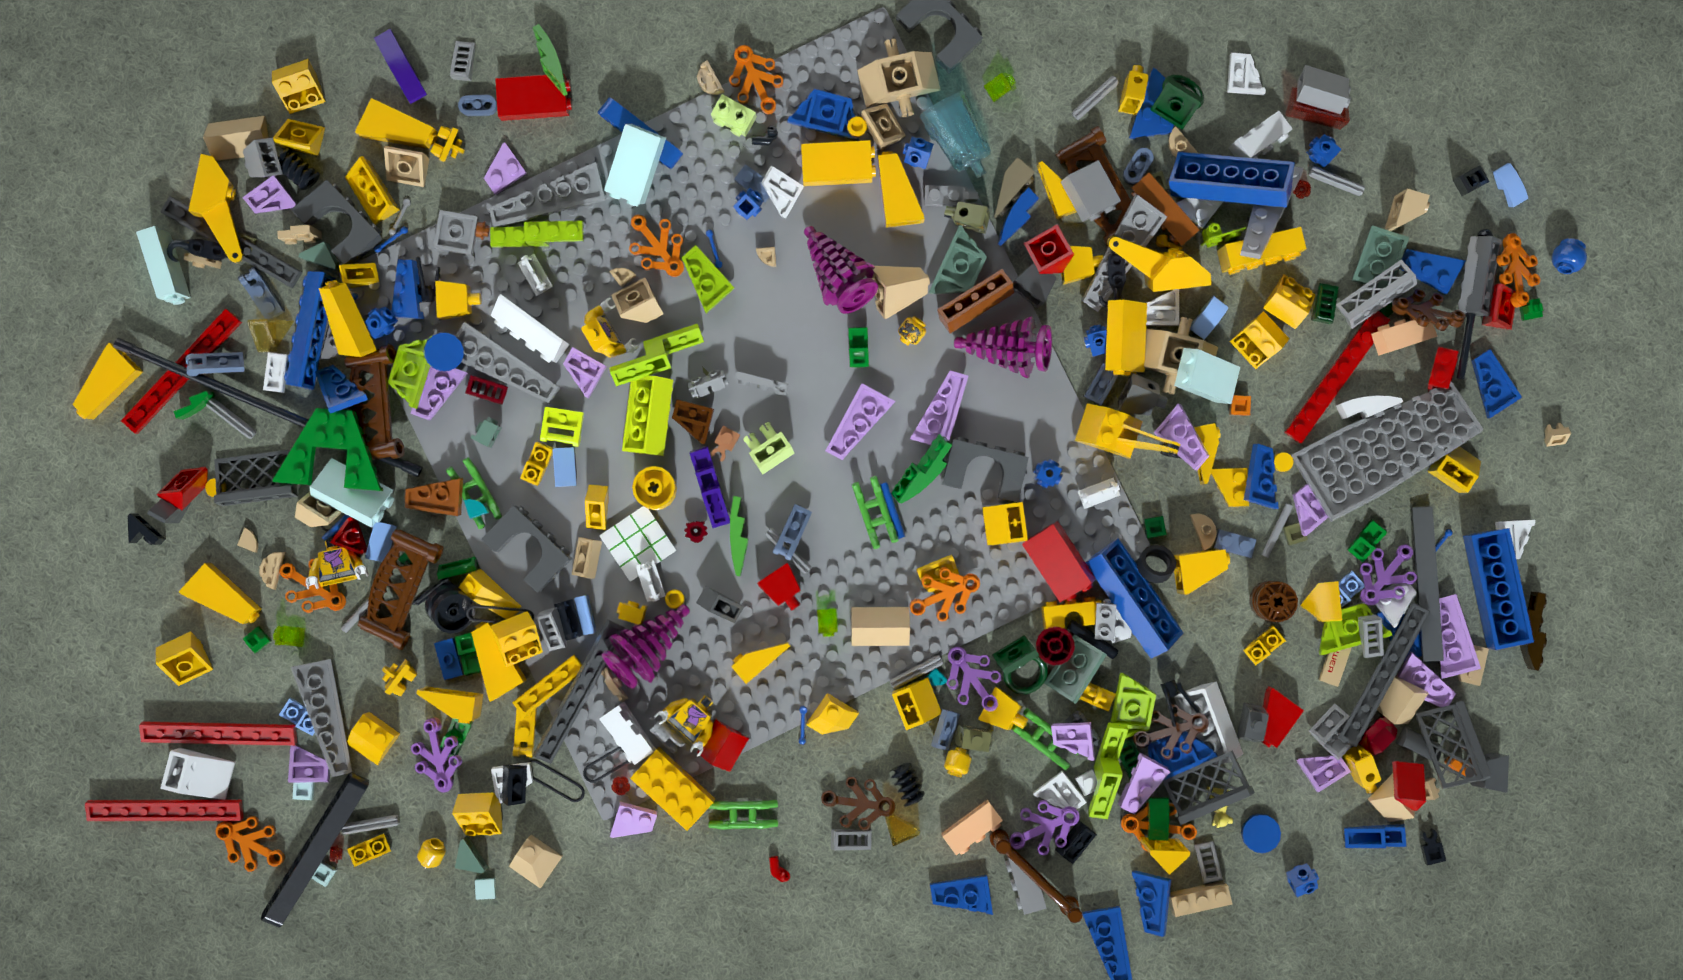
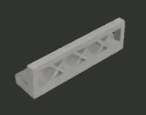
M1400 260L1336 304V307L1346 318L1347 324L1353 329L1395 298H1398L1417 285L1416 275ZM1400 267L1406 272L1401 277H1393L1394 271ZM1381 280L1389 281L1387 287L1377 288V284ZM1364 292H1372V297L1368 300L1360 299L1361 294ZM1348 303H1356L1355 309L1349 313L1343 308Z

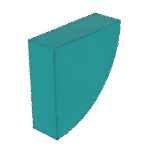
M472 499L464 500L470 519L490 513L483 503Z
M937 668L931 670L923 678H929L931 686L944 685L948 680Z

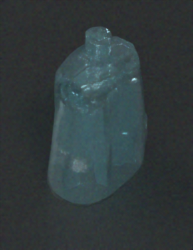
M960 91L945 98L919 116L930 138L937 142L955 170L962 172L971 167L977 178L987 173L981 161L991 155V150L980 129L965 91Z

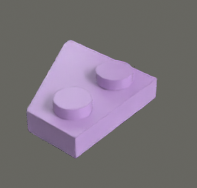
M503 143L484 180L494 194L497 195L527 173L508 145Z
M271 176L242 197L256 214L289 209L297 205L276 176Z
M573 347L563 363L584 396L589 399L607 366Z
M1308 484L1293 495L1301 533L1303 536H1307L1324 522L1328 516Z
M1091 722L1052 724L1053 745L1066 748L1074 754L1079 753L1088 757V760L1094 761L1095 754Z
M290 746L289 783L329 782L330 771L324 759L298 746Z
M1334 756L1296 760L1316 792H1320L1351 772L1342 757L1339 760Z
M620 801L610 837L615 838L652 832L658 811Z

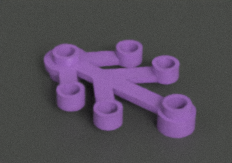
M1409 545L1398 547L1396 558L1385 572L1382 561L1384 556L1383 550L1376 548L1371 553L1377 575V582L1374 585L1370 576L1372 572L1371 564L1363 563L1359 571L1363 576L1365 588L1361 591L1360 598L1364 604L1372 606L1377 604L1380 599L1385 598L1401 599L1405 595V589L1401 586H1397L1393 590H1380L1384 585L1413 584L1416 581L1417 575L1411 571L1405 575L1392 576L1403 561H1408L1412 557L1413 550ZM1402 549L1408 550V554H1403ZM1379 552L1381 557H1375L1374 553ZM1363 567H1368L1369 572L1363 571ZM1407 575H1411L1413 581H1409ZM1395 590H1400L1402 595H1397ZM1367 593H1373L1374 598H1369Z
M961 647L952 648L948 653V660L952 667L950 678L947 680V686L952 690L958 688L959 681L957 676L959 667H961L964 676L961 692L957 698L958 702L961 705L969 703L970 697L968 693L971 682L983 699L982 706L984 709L994 711L998 707V701L995 696L987 693L978 678L989 679L993 683H998L1001 681V674L998 671L990 672L972 669L966 663H979L981 667L986 668L991 662L987 655H970ZM956 654H961V658L959 660H956L954 658ZM983 658L988 659L986 664H981ZM998 674L999 678L997 680H993L992 675ZM951 680L956 681L955 686H950L949 683ZM962 696L967 697V700L965 702L960 701V698ZM990 700L994 701L992 707L987 706V702Z
M433 717L427 719L424 723V730L429 733L433 753L426 749L421 742L413 744L411 751L415 755L421 754L434 764L437 770L436 772L431 769L426 761H421L415 765L416 772L420 774L425 773L434 780V785L438 791L447 792L453 786L452 775L457 767L462 764V758L459 755L450 757L448 760L449 767L445 771L444 763L453 748L458 745V739L455 736L446 738L444 741L445 747L441 752L437 732L440 731L442 724L438 718Z
M1041 800L1038 803V810L1041 813L1048 812L1058 817L1051 820L1032 813L1029 808H1023L1020 813L1022 820H1030L1041 825L1024 833H1013L1010 836V845L1014 849L1023 848L1025 841L1045 832L1042 842L1038 845V853L1040 855H1047L1055 827L1062 825L1060 834L1055 837V844L1058 847L1066 845V837L1070 826L1077 824L1079 821L1078 810L1071 806L1060 809L1049 805L1046 800ZM1046 804L1047 808L1041 809L1040 805ZM1029 812L1030 816L1024 817L1023 813ZM1072 813L1073 817L1069 819L1066 817V814ZM1020 837L1021 841L1015 842L1014 838ZM1063 838L1064 843L1060 844L1057 840ZM1045 846L1047 850L1041 851L1040 847Z

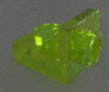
M1000 73L984 85L993 102L998 101L1010 91L1017 89L1014 85L1016 84L1014 77L1008 73Z
M836 608L817 609L818 633H822L823 637L834 636V633L838 632Z
M286 625L277 626L273 633L275 645L303 647L306 628Z

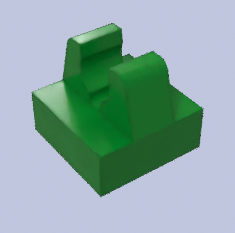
M1540 298L1529 300L1526 305L1519 307L1522 321L1543 317L1542 311L1544 310Z
M257 626L243 638L254 654L271 642V639L260 626Z

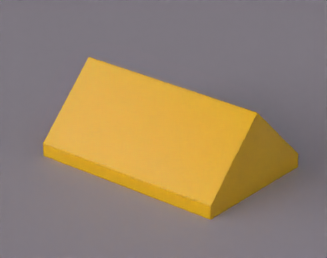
M363 156L359 157L345 178L373 224L377 225L400 209L371 162Z
M1148 837L1139 838V841L1169 875L1190 856V851L1177 838H1169L1168 841L1149 840Z

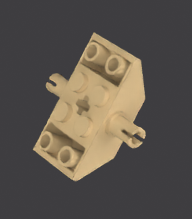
M891 39V44L890 40H886L884 44L888 57L875 60L857 70L865 106L868 108L899 101L902 117H907V111L908 116H912L914 112L910 101L911 97L941 90L932 52L912 51L899 55L896 39ZM899 75L902 80L896 79V76Z
M1186 317L1180 318L1177 333L1146 329L1144 367L1148 370L1164 373L1167 376L1162 391L1164 393L1175 394L1176 386L1174 385L1181 358L1176 359L1175 353L1179 352V356H1182L1183 348L1202 350L1213 356L1217 354V346L1189 336L1193 322L1190 318L1188 320Z

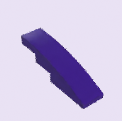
M391 29L374 37L377 46L409 103L412 104L426 96L427 93Z
M708 446L690 451L689 454L712 528L729 524L730 517Z

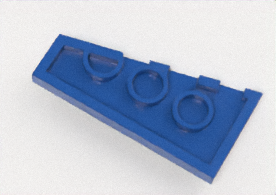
M1120 906L1082 912L1110 980H1132Z

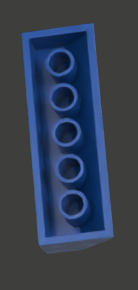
M1178 152L1169 179L1170 194L1173 197L1287 207L1291 195L1295 162Z
M308 271L307 276L304 277V292L299 300L301 306L300 313L296 316L297 328L292 336L293 348L288 356L289 368L284 376L286 385L314 390L316 382L315 371L319 367L328 321L319 288L326 286V282L336 280V278L324 272Z
M1510 528L1464 535L1463 539L1486 647L1499 650L1533 643L1534 640Z
M1119 538L1085 562L1100 587L1111 600V603L1116 604V609L1122 619L1127 623L1133 635L1138 639L1150 658L1168 651L1184 634L1150 583L1138 572L1137 564Z

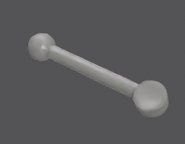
M409 199L403 200V207L393 227L389 229L390 235L396 234V228L406 208L411 205Z

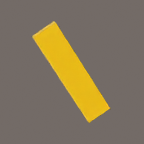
M575 654L513 701V705L525 718L575 679L582 663Z

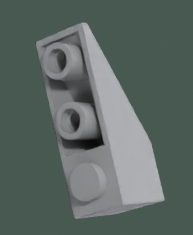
M1007 856L1008 860L1005 861L1007 872H1011L1013 876L1010 883L1013 891L1017 890L1019 898H1015L1018 910L1022 909L1024 915L1047 909L1041 888Z

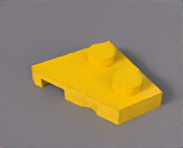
M1248 468L1212 469L1211 475L1219 491L1224 496L1228 507L1249 506V501L1244 500Z

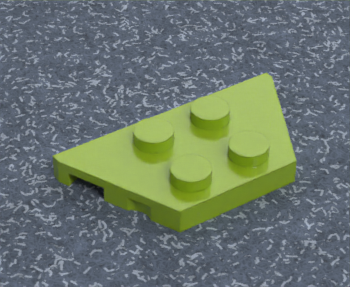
M428 339L423 341L416 340L411 344L406 343L398 347L388 380L391 387L396 389L397 393L409 403L408 405L415 409L418 408L430 369V365L424 357V346Z
M1364 603L1341 609L1342 621L1324 622L1319 655L1361 645L1358 617L1374 615L1371 609ZM1382 624L1383 638L1393 636L1392 632L1387 630ZM1376 638L1368 639V642L1375 641Z
M1120 673L1110 723L1127 724L1129 730L1126 738L1134 736L1139 731H1148L1156 699L1155 692L1126 674Z

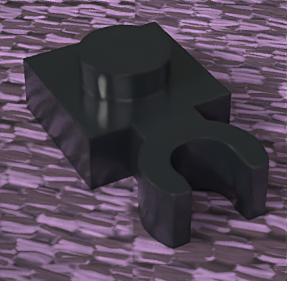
M1430 829V837L1426 836V832L1420 831V836L1426 843L1420 845L1425 864L1433 865L1445 862L1446 857L1442 842L1436 841V830Z

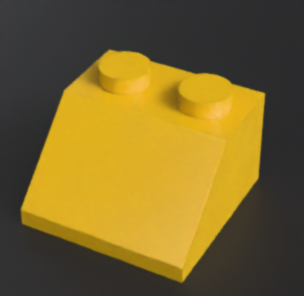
M191 631L156 647V665L178 686L213 670L201 641Z
M367 712L360 717L351 730L347 744L378 766L400 733L372 713Z

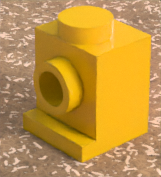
M620 602L616 612L619 614L618 619L642 625L648 605L639 607L637 602Z

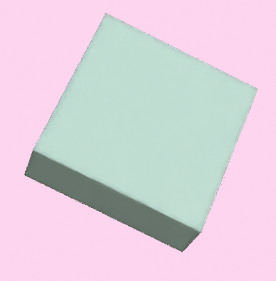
M314 782L293 783L292 799L313 800Z
M322 860L312 879L326 887L337 869Z
M495 878L475 880L476 900L496 898Z

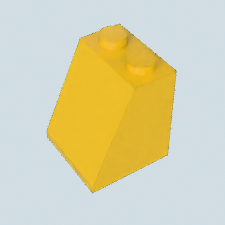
M1226 549L1174 555L1176 559L1174 576L1177 593L1190 594L1226 571L1228 564H1230L1229 553H1226Z

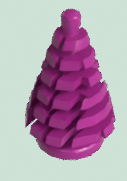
M813 226L806 227L804 234L809 238L807 245L810 250L811 259L814 261L813 267L824 304L827 306L829 304L832 306L837 305L838 310L843 314L859 310L877 293L878 284L872 279L874 265L865 262L863 258L855 255V253L846 249L843 245L837 244L835 240L828 238L824 233L817 232Z
M1033 316L1025 318L1024 321L1016 320L1012 325L1010 323L1002 324L1000 332H998V326L991 327L989 334L987 329L980 330L977 333V339L975 332L969 333L966 338L956 337L954 339V347L966 348V352L974 355L976 349L977 357L983 360L986 357L988 362L996 364L997 359H999L998 365L1005 369L1008 367L1014 373L1020 371V375L1029 378L1035 363L1031 362V358L1035 357L1036 366L1039 371L1046 372L1049 368L1052 354V330L1049 325H1043L1039 329L1038 335L1033 333V329L1037 327Z
M682 604L677 608L676 612L673 610L665 612L668 618L661 614L654 618L656 623L650 619L643 622L646 628L637 624L632 626V631L625 629L621 631V636L614 634L609 637L615 650L623 659L621 660L611 651L602 653V658L625 685L634 689L638 683L630 668L644 680L650 683L655 677L653 670L658 672L661 667L659 660L664 661L667 656L664 648L670 650L673 645L669 637L675 639L678 634L674 626L681 628L684 624L682 618L690 613L688 606Z

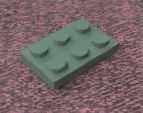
M1372 225L1352 281L1365 285L1402 260L1409 237ZM1398 269L1394 271L1393 277L1396 276ZM1381 280L1377 284V288L1387 287L1389 281Z
M1074 635L1075 650L1073 656L1068 662L1062 665H1055L1044 684L1076 704L1107 654Z

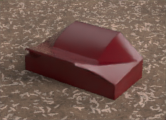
M1382 715L1363 734L1358 744L1374 756L1383 752L1396 739L1398 729L1390 720Z

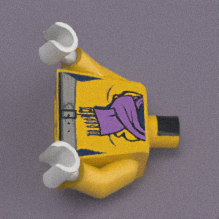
M607 298L600 306L598 305L585 314V325L581 327V330L595 352L612 358L625 354L626 351L634 353L639 345H632L636 341L635 338H631L623 345L607 316L603 314L616 306H609L608 301L611 298Z
M332 539L325 541L327 551L319 552L318 557L312 563L309 576L306 579V586L309 589V586L315 585L316 589H318L319 584L323 587L355 579L360 580L359 576L361 574H366V576H369L362 559L357 554L342 547L338 548L337 545L331 544Z
M706 695L699 702L693 698L690 700L682 698L672 701L662 711L656 713L654 718L660 715L663 720L659 724L664 723L666 720L693 743L690 752H692L693 748H698L699 753L697 756H700L703 752V747L712 734V715L707 709L713 704V701Z

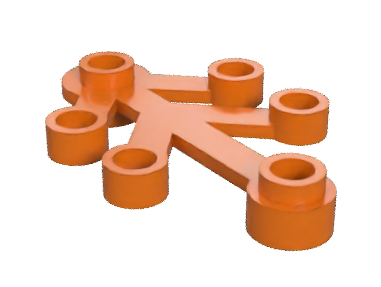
M741 45L734 53L737 64L733 75L729 78L730 85L738 87L741 84L740 75L745 65L748 73L742 90L737 95L738 102L740 104L748 103V94L753 83L761 99V110L765 114H772L776 110L775 100L768 97L760 79L772 83L775 88H780L783 86V78L780 75L774 76L755 69L752 62L763 65L767 71H772L775 68V61L772 58L766 59L755 55L749 46ZM742 53H747L748 56L746 58H741ZM772 62L773 65L772 67H767L766 63ZM733 78L738 79L736 84L731 82ZM780 79L781 83L775 84L774 81ZM745 95L747 98L746 100L742 101L740 100V96ZM767 104L772 105V108L770 110H767L765 108Z
M642 215L633 216L631 219L632 227L636 231H641L653 247L632 243L629 246L630 252L633 255L661 256L665 262H655L650 258H644L641 261V266L645 270H665L671 277L680 276L684 271V264L679 259L681 245L683 244L682 236L680 234L672 236L673 251L671 257L667 252L671 222L668 219L660 221L661 235L659 242L648 229L645 217ZM637 219L642 220V223L640 225L635 224V221ZM664 222L669 223V226L667 228L662 227V224ZM676 237L681 238V241L679 243L674 242V239ZM633 246H638L639 250L633 252L632 248ZM645 261L651 262L649 267L644 266ZM672 264L678 265L676 270L671 269Z
M1511 233L1503 239L1504 250L1501 255L1497 256L1496 261L1499 266L1508 265L1504 273L1499 276L1501 284L1507 285L1512 283V274H1514L1516 292L1511 295L1510 300L1512 305L1518 308L1529 302V295L1523 289L1522 275L1531 287L1540 284V277L1538 274H1531L1527 269L1538 264L1536 256H1529L1521 247L1520 237ZM1519 256L1523 259L1524 264L1519 260Z
M314 559L309 561V568H311ZM285 563L280 567L279 573L284 579H294L307 588V578L296 572V568L292 564ZM289 567L291 569L290 572L285 574L284 569ZM319 584L318 589H316L315 585H311L308 590L299 592L290 590L285 594L286 600L290 603L314 596H321L325 599L314 603L308 600L304 601L301 607L306 613L326 607L333 611H339L346 605V597L338 591L337 584L329 585L330 592L326 591ZM290 594H295V598L289 600L288 597ZM334 598H339V602L337 604H333L332 601ZM306 604H311L309 610H305Z
M942 567L939 570V575L943 580L950 579L959 583L955 586H950L932 579L930 575H924L921 578L922 585L927 588H935L941 592L923 600H912L909 605L910 610L914 615H922L927 606L945 599L941 609L936 612V617L939 621H946L955 595L963 591L960 600L954 604L955 612L962 614L966 610L965 605L970 593L977 591L980 587L979 578L972 573L961 576L951 572L947 567ZM943 571H948L947 576H942ZM926 578L931 579L929 584L924 583ZM973 580V584L967 585V581ZM919 603L920 607L915 609L914 604ZM958 605H963L961 610L956 609ZM941 612H944L946 615L945 617L940 618L939 614Z
M1148 802L1146 807L1137 814L1129 813L1121 819L1122 829L1127 833H1134L1138 840L1140 837H1145L1140 829L1148 830L1149 822L1141 821L1148 815ZM1175 806L1174 811L1171 813L1169 812V816L1175 815L1177 813ZM1129 820L1134 821V824L1132 826L1127 825V822ZM1185 823L1182 826L1169 824V833L1181 834L1187 840H1192L1197 835L1196 828L1190 823ZM1189 827L1191 829V832L1189 834H1185V828ZM1141 843V847L1143 848V850L1147 851Z
M251 816L247 820L236 824L230 821L219 823L216 827V836L220 840H224L229 862L235 863L241 858L240 852L235 850L233 840L240 844L245 861L244 867L248 872H252L258 867V863L253 859L250 849L267 857V862L270 866L276 867L284 862L285 855L281 850L273 851L254 841L263 837H272L276 833L274 826L268 825L262 830L242 835L236 831L247 827L250 829L257 827L259 824L257 817ZM250 819L255 821L254 826L250 825ZM224 827H227L229 829L228 834L224 833ZM267 828H270L272 830L271 835L267 834ZM232 853L237 855L236 860L232 859ZM275 854H278L280 856L279 861L275 860ZM249 862H252L254 864L253 869L249 868Z

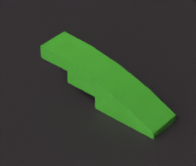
M537 24L532 28L537 40L536 45L541 56L540 61L543 71L565 96L567 95L566 83L556 50L548 35Z
M733 496L730 515L731 555L736 576H741L749 538L742 537L746 518L738 517L742 498Z

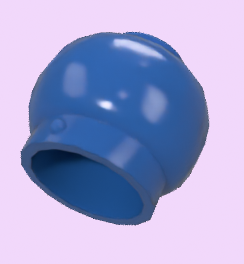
M1577 239L1562 240L1560 245L1553 251L1551 258L1553 266L1563 274H1572L1581 270L1587 260L1586 245Z

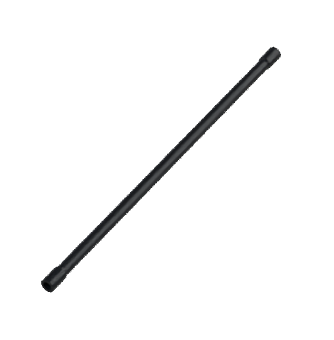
M117 338L113 344V348L134 355L303 428L309 421L307 418L203 374L189 376L186 370L187 367L139 348L135 344L121 338ZM387 457L378 459L416 477L420 476L423 469L422 466L401 458L393 459Z

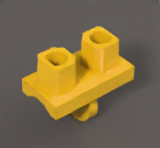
M443 126L440 127L437 136L446 140L443 147L433 143L430 150L433 155L439 157L438 160L445 162L450 149H452L450 157L456 158L458 152L464 154L465 150L460 148L462 140L457 139L455 145H453L458 129L454 127L451 129Z
M406 659L398 669V665L395 663L391 667H383L382 671L385 675L382 679L386 682L388 681L385 685V693L388 695L393 693L402 696L407 686L400 682L401 679L404 677L412 682L416 677L417 671L410 666V662Z
M1089 683L1080 700L1109 712L1116 694Z

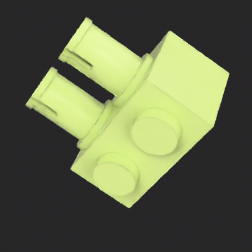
M723 94L711 113L713 122L716 125L730 128V132L739 137L740 135L747 136L757 118L756 112Z
M770 422L765 423L766 428L763 425L759 428L767 439L763 444H760L754 433L749 434L752 441H750L748 436H745L743 439L750 448L751 452L749 454L762 475L795 454L783 433L777 434Z

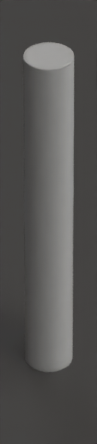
M1285 504L1261 554L1262 556L1269 558L1293 508L1292 505Z
M369 597L341 627L343 632L347 633L367 611Z

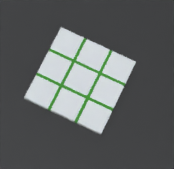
M644 506L599 535L630 582L639 576L635 565L654 560L656 565L677 551L650 510Z

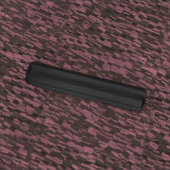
M1071 620L1067 626L1069 631L1107 654L1109 658L1114 659L1119 651L1105 640L1095 639V634L1077 621Z

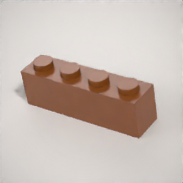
M1150 173L1132 187L1134 192L1131 194L1133 197L1136 194L1167 216L1160 227L1163 231L1168 229L1171 233L1169 238L1175 245L1180 243L1182 246L1200 231Z
M1003 269L999 270L937 309L940 321L951 334L1013 295V282Z

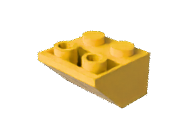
M309 59L272 71V84L289 114L326 102L316 72Z
M1283 274L1266 300L1263 309L1296 329L1309 314L1316 295L1309 288L1298 284L1294 278Z
M1263 311L1229 342L1257 369L1281 350L1290 338Z
M1459 446L1432 463L1427 472L1456 492L1468 493L1479 477L1481 461Z
M1023 502L982 507L987 546L1028 541Z
M528 611L491 625L496 644L506 667L543 653L536 625Z
M929 678L892 691L893 699L906 730L922 725L941 715L942 711Z
M494 792L458 794L452 814L466 836L502 834L501 803Z

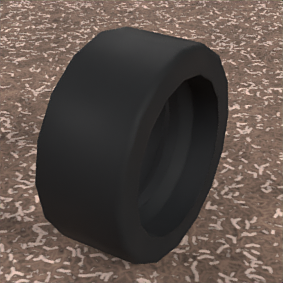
M1150 545L1143 550L1138 558V572L1149 582L1163 583L1171 577L1176 568L1175 556L1164 546ZM1149 556L1160 558L1166 564L1167 570L1165 572L1153 570L1148 566L1146 558Z

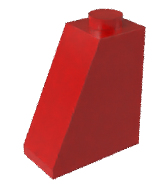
M1268 686L1265 691L1263 707L1268 712L1269 717L1264 741H1261V743L1269 748L1271 745L1278 748L1304 710L1277 690Z

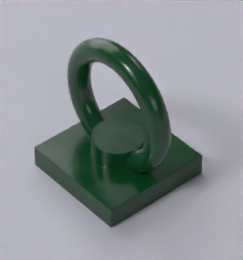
M1170 75L1164 79L1162 84L1163 90L1150 110L1183 130L1195 111L1203 105L1204 94L1201 88L1188 77ZM1179 83H1182V84L1188 86L1192 91H1190L1189 89H1187L1186 87L1182 86V85L1179 84Z
M1025 635L992 654L1003 671L1005 685L1012 692L1030 694L1044 684L1048 674L1047 664L1040 659L1038 652ZM1031 660L1036 661L1040 667L1038 679L1032 685L1026 687L1014 684L1011 679V672L1023 667Z

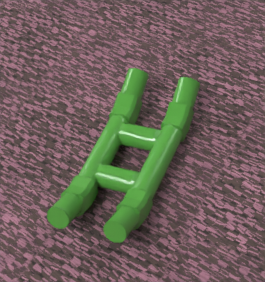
M469 457L465 458L463 463L473 479L465 484L463 483V500L471 499L468 490L478 486L482 496L475 500L483 504L487 502L496 520L500 519L502 515L478 469ZM452 466L446 469L451 480L460 478ZM482 516L473 518L478 529L485 527Z
M873 476L870 478L876 496L875 499L865 502L859 482L853 483L852 488L873 549L880 548V543L874 529L876 526L886 525L892 543L898 542L899 539L878 478ZM879 505L882 516L871 520L868 509Z
M1026 708L1023 711V715L1037 724L1038 728L1032 735L1016 725H1013L1012 730L1066 771L1070 764L1053 752L1057 747L1053 745V740L1048 746H1045L1038 740L1044 731L1052 736L1051 725Z
M777 800L714 801L709 809H729L730 821L710 820L708 826L709 828L764 829L778 827L777 819L757 820L756 809L777 808L778 802ZM737 809H749V821H737Z

